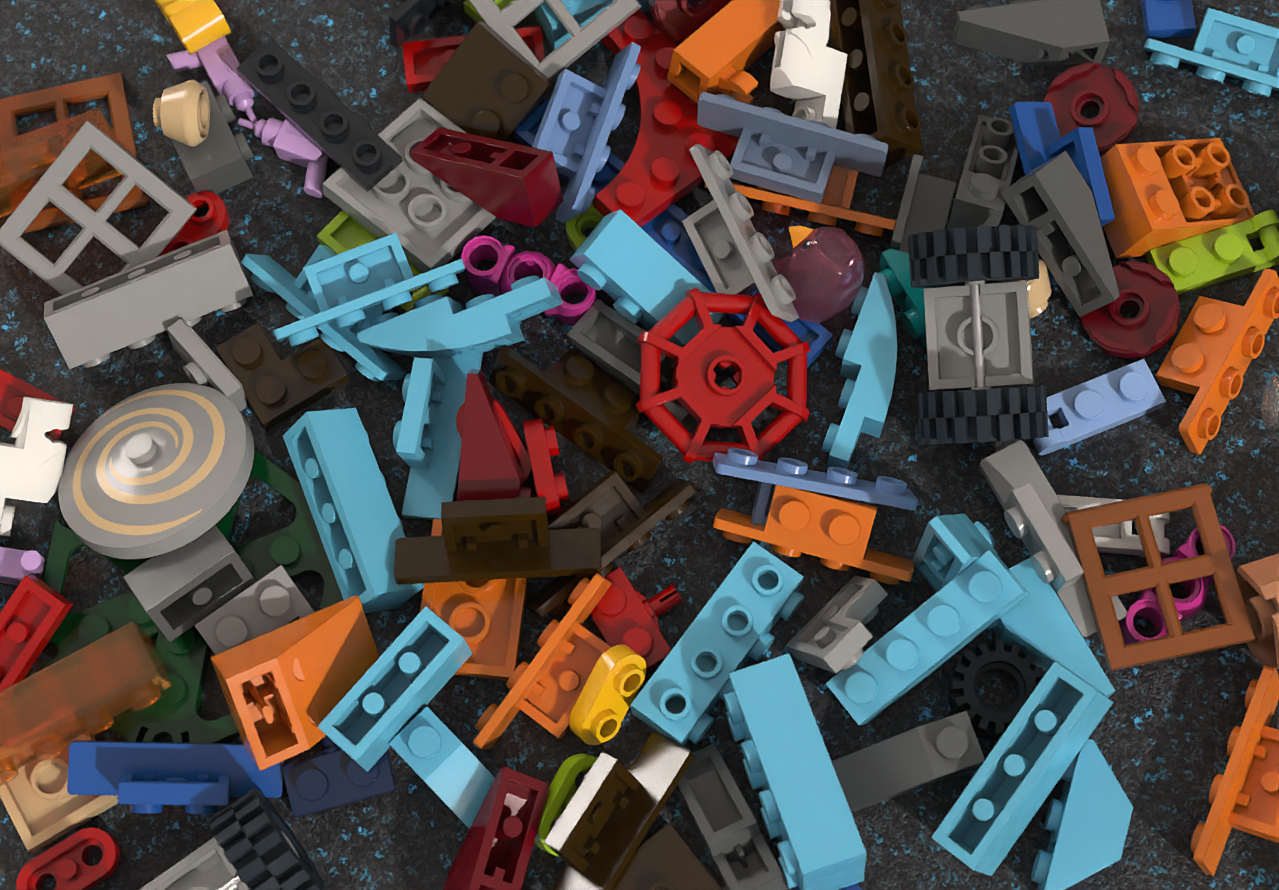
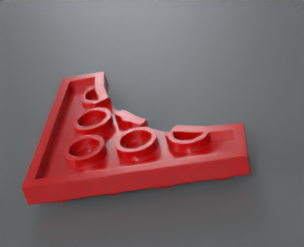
M638 9L602 39V43L614 56L631 42L641 46L636 60L641 65V68L633 84L636 88L639 102L638 134L636 144L628 161L609 185L595 195L593 206L603 216L621 209L638 226L642 227L705 182L689 151L691 147L698 143L713 152L718 150L731 163L740 137L701 127L697 124L698 104L667 80L673 50L677 45Z

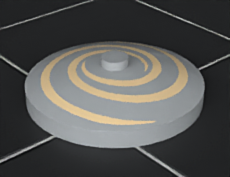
M173 383L136 393L117 403L98 417L85 430L71 449L59 480L58 495L63 517L85 545L102 555L120 559H142L176 550L211 529L231 509L241 495L249 479L254 460V440L251 429L233 401L220 391L208 386L193 383Z

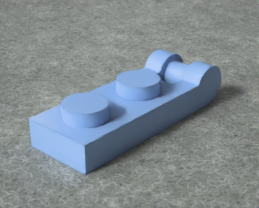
M1145 359L1046 397L1049 437L1035 438L1033 444L1039 455H1046L1161 409L1166 400ZM1058 414L1064 427L1054 429L1049 417Z

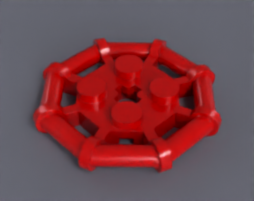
M698 288L687 290L686 297L648 332H641L637 340L638 344L641 345L640 401L636 403L638 412H644L681 452V460L690 464L694 460L713 461L715 452L727 454L729 448H739L758 454V460L763 461V457L800 422H806L810 411L806 408L807 353L811 352L809 343H803L781 318L770 313L759 292H756L754 295L700 292ZM709 312L744 314V319L741 326L720 327L721 325L713 324ZM693 317L696 319L700 332L686 345L680 347L668 341ZM756 322L763 327L783 350L773 353L753 331ZM661 354L674 360L672 374L674 389L660 393ZM787 361V398L776 393V385H774V373L777 371V364ZM716 365L722 369L728 366L734 368L736 371L732 377L736 385L734 389H730L726 385L719 387L715 383L716 373L713 370ZM678 400L698 423L692 435L664 404ZM768 405L779 410L780 414L756 436L751 422ZM710 427L718 429L737 428L741 443L704 441Z

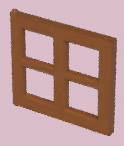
M121 72L0 99V148L11 214L28 195L26 174L48 169L73 139L68 105L108 97L114 134L108 136L139 160L125 80ZM56 109L61 146L22 154L16 117ZM91 149L82 161L101 156ZM79 165L67 178L69 191L95 212L110 195L84 200ZM135 185L113 213L146 206L150 198ZM56 206L42 209L24 233L75 221Z
M1203 483L1065 512L1062 516V522L1068 526L1076 558L1084 570L1082 579L1109 672L1251 642L1255 639L1210 495L1212 487L1209 484ZM1191 508L1205 554L1162 563L1149 517ZM1134 520L1148 567L1105 575L1092 529ZM1212 576L1226 623L1183 632L1169 585ZM1154 588L1168 636L1125 645L1111 597Z

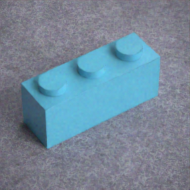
M621 209L605 215L569 259L579 268L577 274L588 286L598 291L603 289L616 301L613 306L620 315L633 323L639 322L648 331L686 297L687 290L698 288L700 292H710ZM709 312L713 324H717L724 315V313ZM693 317L668 341L680 347L686 345L700 332L696 319Z
M425 606L317 727L368 772L389 749V742L428 705L473 653L462 636Z

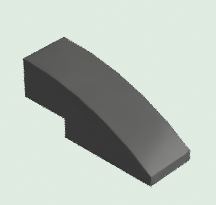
M597 299L566 335L576 347L605 373L640 397L641 345L638 344L637 340L641 332L645 330ZM661 354L660 393L674 389L672 380L674 360ZM678 400L664 404L691 434L698 423Z
M713 743L694 752L693 760L676 786L727 890H788L784 875L766 844L754 815L716 745Z

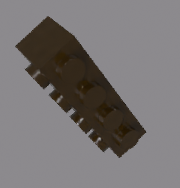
M830 0V22L834 49L848 54L841 94L846 132L867 134L874 137L877 141L887 143L889 148L884 168H887L923 150L920 136L921 120L916 110L913 91L915 81L909 65L907 52L908 36L903 25L901 0Z

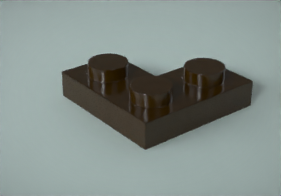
M257 322L215 347L228 369L243 385L245 397L266 430L271 429L351 381L332 348L321 337L281 360Z

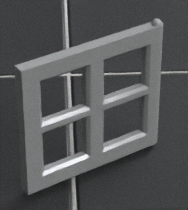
M470 0L488 26L550 80L555 78L642 7L637 0H613L612 4L581 28L561 0H513L502 10L494 0ZM546 1L571 37L539 62L514 26Z
M86 121L0 228V246L57 292L64 295L83 287L65 271L93 237L127 263L122 269L124 271L159 257L198 208L91 121ZM91 149L125 176L96 212L63 186V183ZM135 185L169 212L141 247L137 246L107 221ZM49 201L83 227L55 263L21 237Z

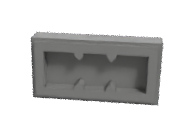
M179 319L169 326L167 331L173 349L186 363L183 369L191 382L216 389L232 400L240 412L247 407V400L243 385L185 320Z

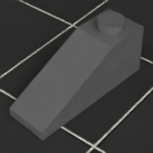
M1066 151L1034 168L1001 192L1020 225L1037 226L1038 253L1079 317L1120 297L1092 191Z
M964 711L908 730L831 762L851 812L977 771L984 763L985 758L968 713Z

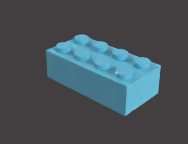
M790 653L729 673L731 692L723 695L727 712H725L734 741L737 742L743 739L745 741L741 743L745 757L743 765L751 788L754 790L761 787L763 790L759 792L762 803L760 811L770 839L778 836L781 839V842L777 843L781 856L778 860L788 888L791 889L798 886L799 890H839L864 881L866 850Z

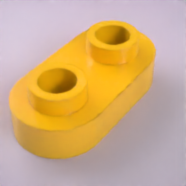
M616 645L603 653L595 664L569 717L570 729L588 745L602 744L617 734L634 697L644 683L647 669L646 662L629 646Z

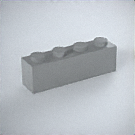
M224 230L44 302V320L69 369L79 365L88 368L104 362L110 357L111 352L126 346L129 349H137L149 344L156 338V334L166 331L169 326L179 319L185 320L192 327L201 320V316L219 309L220 312H229L237 309L246 302V298L253 296L250 280L227 230Z

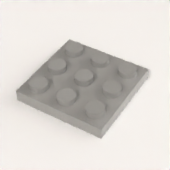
M419 98L378 134L381 139L402 157V163L368 192L342 168H339L322 185L323 195L378 238L397 233L407 260L425 273L446 265L464 248L468 241L476 237L496 217L412 160L410 151L439 127L464 132Z

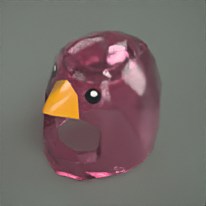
M800 225L790 226L789 232L793 245L792 256L775 260L772 264L777 274L783 275L793 288L796 299L792 301V304L800 320L814 323L831 320L845 311L858 295L866 270L864 255L858 244L843 229L823 226L813 230Z

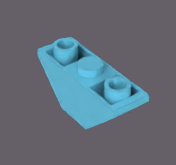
M1087 739L1060 779L1065 781L1060 800L1053 798L1050 802L1044 823V829L1052 831L1047 851H1038L1031 874V881L1038 883L1037 890H1065L1121 859L1133 806L1095 741L1092 739Z

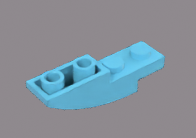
M877 272L874 273L869 288L859 287L851 310V314L858 316L853 331L843 330L835 353V357L843 359L839 376L847 378L838 407L846 410L841 424L831 423L821 449V451L829 453L826 470H828V467L848 469L860 432L880 438L891 401L897 361L896 320L885 276Z
M529 276L514 282L511 285L512 291L495 298L493 294H486L471 299L465 304L467 308L463 310L460 303L447 296L443 297L441 294L427 296L414 304L416 309L402 315L393 312L374 318L370 321L371 327L358 332L357 335L361 343L399 355L415 357L474 355L523 341L524 337L518 323L519 321L562 305L563 302L555 284L545 277L539 279V276Z

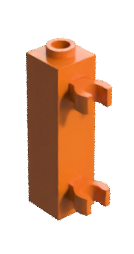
M732 0L673 50L667 80L697 104L702 92L714 95L721 92L739 102L750 104L754 98L749 93L758 86V82L745 70L775 45V32L786 31L777 19L780 0Z

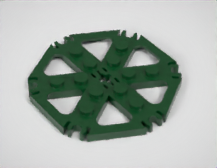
M254 449V460L249 479L257 478L262 480L294 504L297 514L295 520L289 526L233 549L256 582L282 565L293 582L314 573H318L323 577L324 590L320 610L343 601L301 484ZM240 496L223 518L215 524L230 545L232 543ZM57 519L55 521L43 582L62 595L70 557L76 549L87 545L84 544L72 529L65 527ZM102 555L125 574L130 573L151 558L120 559ZM132 590L80 612H68L45 646V648L52 645H57L58 653L55 658L42 663L43 669L48 673H58L48 678L127 741L142 742L144 737L143 742H159L163 736L171 735L173 742L187 743L186 736H189V743H225L240 737L232 713L212 721L204 720L199 716L211 648L197 628L193 626L169 642L145 611ZM157 639L145 701L138 709L134 711L122 710L88 682L86 673L89 666Z

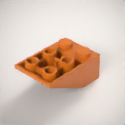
M1221 138L1116 144L1100 157L1115 215V220L1102 227L1116 259L1147 256L1151 249L1249 220L1255 216L1249 203V197L1240 183L1231 163L1230 155L1224 147Z
M355 595L210 658L243 745L258 769L262 771L310 749L326 735L317 726L378 660L379 654L358 595Z

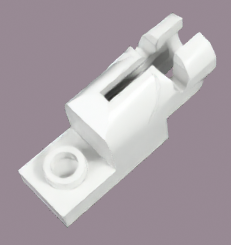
M780 0L777 19L786 31L775 32L774 42L776 46L771 71L770 91L796 101L792 117L806 121H821L836 129L848 54L826 46L829 39L830 0Z
M33 397L23 398L22 409L11 434L12 438H16L15 445L0 442V535L10 536L15 507L6 505L7 498L47 503L59 489V480L63 471L67 445L61 440L54 441L46 432L53 429L65 430L69 428L73 404Z

